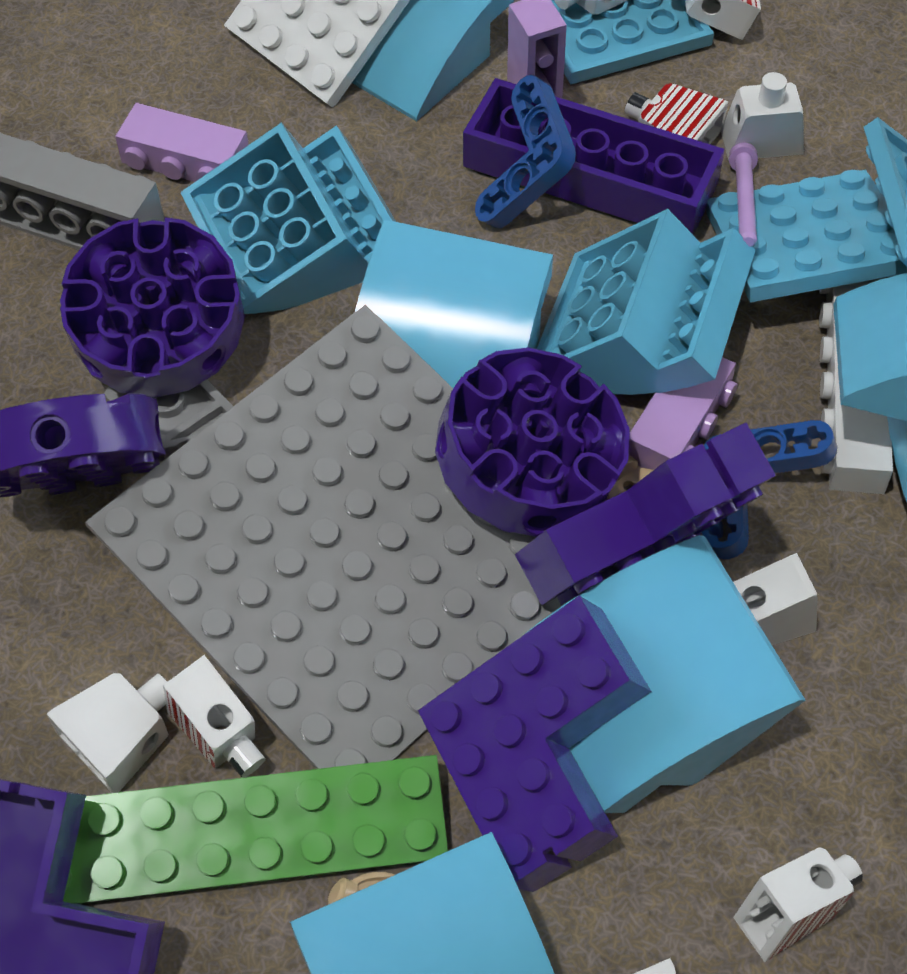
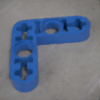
M527 75L520 79L515 85L511 97L512 105L529 151L479 195L475 206L478 220L495 228H503L564 177L575 162V147L553 90L549 84L533 75ZM548 117L549 120L545 130L538 135V129L542 121ZM530 173L527 186L520 191L519 188L523 178Z
M820 420L751 429L760 447L767 443H777L781 446L775 456L766 458L774 473L824 466L832 461L837 454L838 446L832 428ZM820 438L821 441L818 442V448L809 449L812 440ZM790 441L795 442V444H793L795 450L794 453H791V449L788 444V442ZM705 443L704 447L705 449H708L709 447L707 443ZM748 504L724 518L727 519L732 533L728 534V541L720 542L718 539L723 536L722 521L702 532V535L705 536L718 558H735L743 553L748 546Z

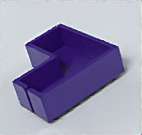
M741 424L706 442L709 447L708 449H705L703 444H700L665 461L627 491L546 529L517 552L515 556L540 604L543 605L557 598L560 605H564L617 572L657 552L699 536L701 532L721 522L720 520L762 496L763 493L759 486L776 475L748 424Z
M580 595L418 710L482 836L490 832L493 833L518 889L530 892L542 888L572 868L568 859L581 862L618 837L569 748L652 692L604 611ZM553 849L555 855L548 854L547 852Z
M0 779V974H154L165 921L63 901L86 799L84 794Z

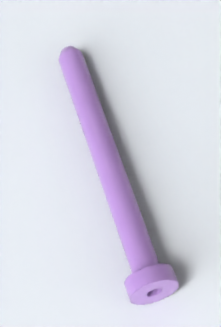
M743 142L731 148L729 163L732 169L736 171L739 233L748 246L752 247L757 242L752 169L757 165L758 154L752 144Z

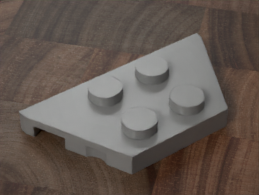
M208 380L203 381L189 391L154 398L157 399L160 434L166 453L164 458H168L233 407ZM110 386L104 392L106 402L127 395L116 391Z

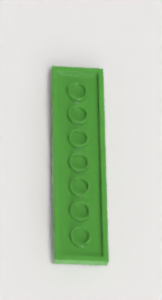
M437 755L86 796L63 901L74 904H88L423 863L448 851Z

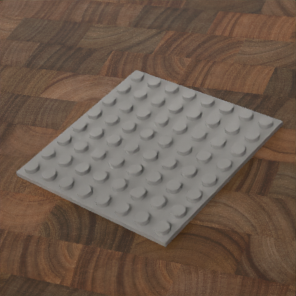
M366 304L85 522L86 526L315 769L395 760L427 730L418 712L420 708L519 639L536 624L562 606L557 598L543 605L540 604L515 556L517 552L536 537L514 532H504L469 512L445 484L435 454L438 422L453 388Z

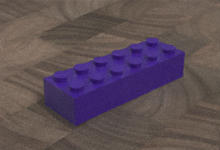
M498 78L493 80L463 131V167L498 178L529 151L511 100L516 84ZM555 96L575 147L576 157L570 171L545 193L636 223L669 209L694 235L707 208V202L712 198L719 183L725 149ZM548 117L542 121L538 129V135L545 130L549 120ZM530 173L523 178L520 185L527 186Z

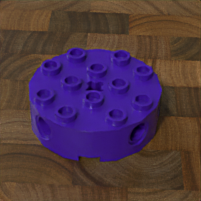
M165 217V222L151 220L140 223L138 218L117 222L88 239L66 267L62 280L63 292L60 299V311L65 332L75 353L92 377L120 393L143 394L156 398L189 391L218 373L238 347L245 314L233 261L213 235L186 220Z
M529 347L493 352L479 360L476 367L465 372L463 377L461 376L451 391L438 422L435 454L445 484L469 512L504 532H514L534 537L539 536L546 529L604 502L629 459L630 429L615 395L604 383L599 387L591 377L580 372L582 368L580 364L564 355Z
M105 394L77 395L41 400L0 410V498L19 495L22 493L21 490L35 488L49 490L50 495L74 492L77 490L76 483L83 481L94 482L95 487L122 483L121 475L130 472L134 474L148 473L158 466L166 455L160 434L157 399L147 395L127 394L107 402Z

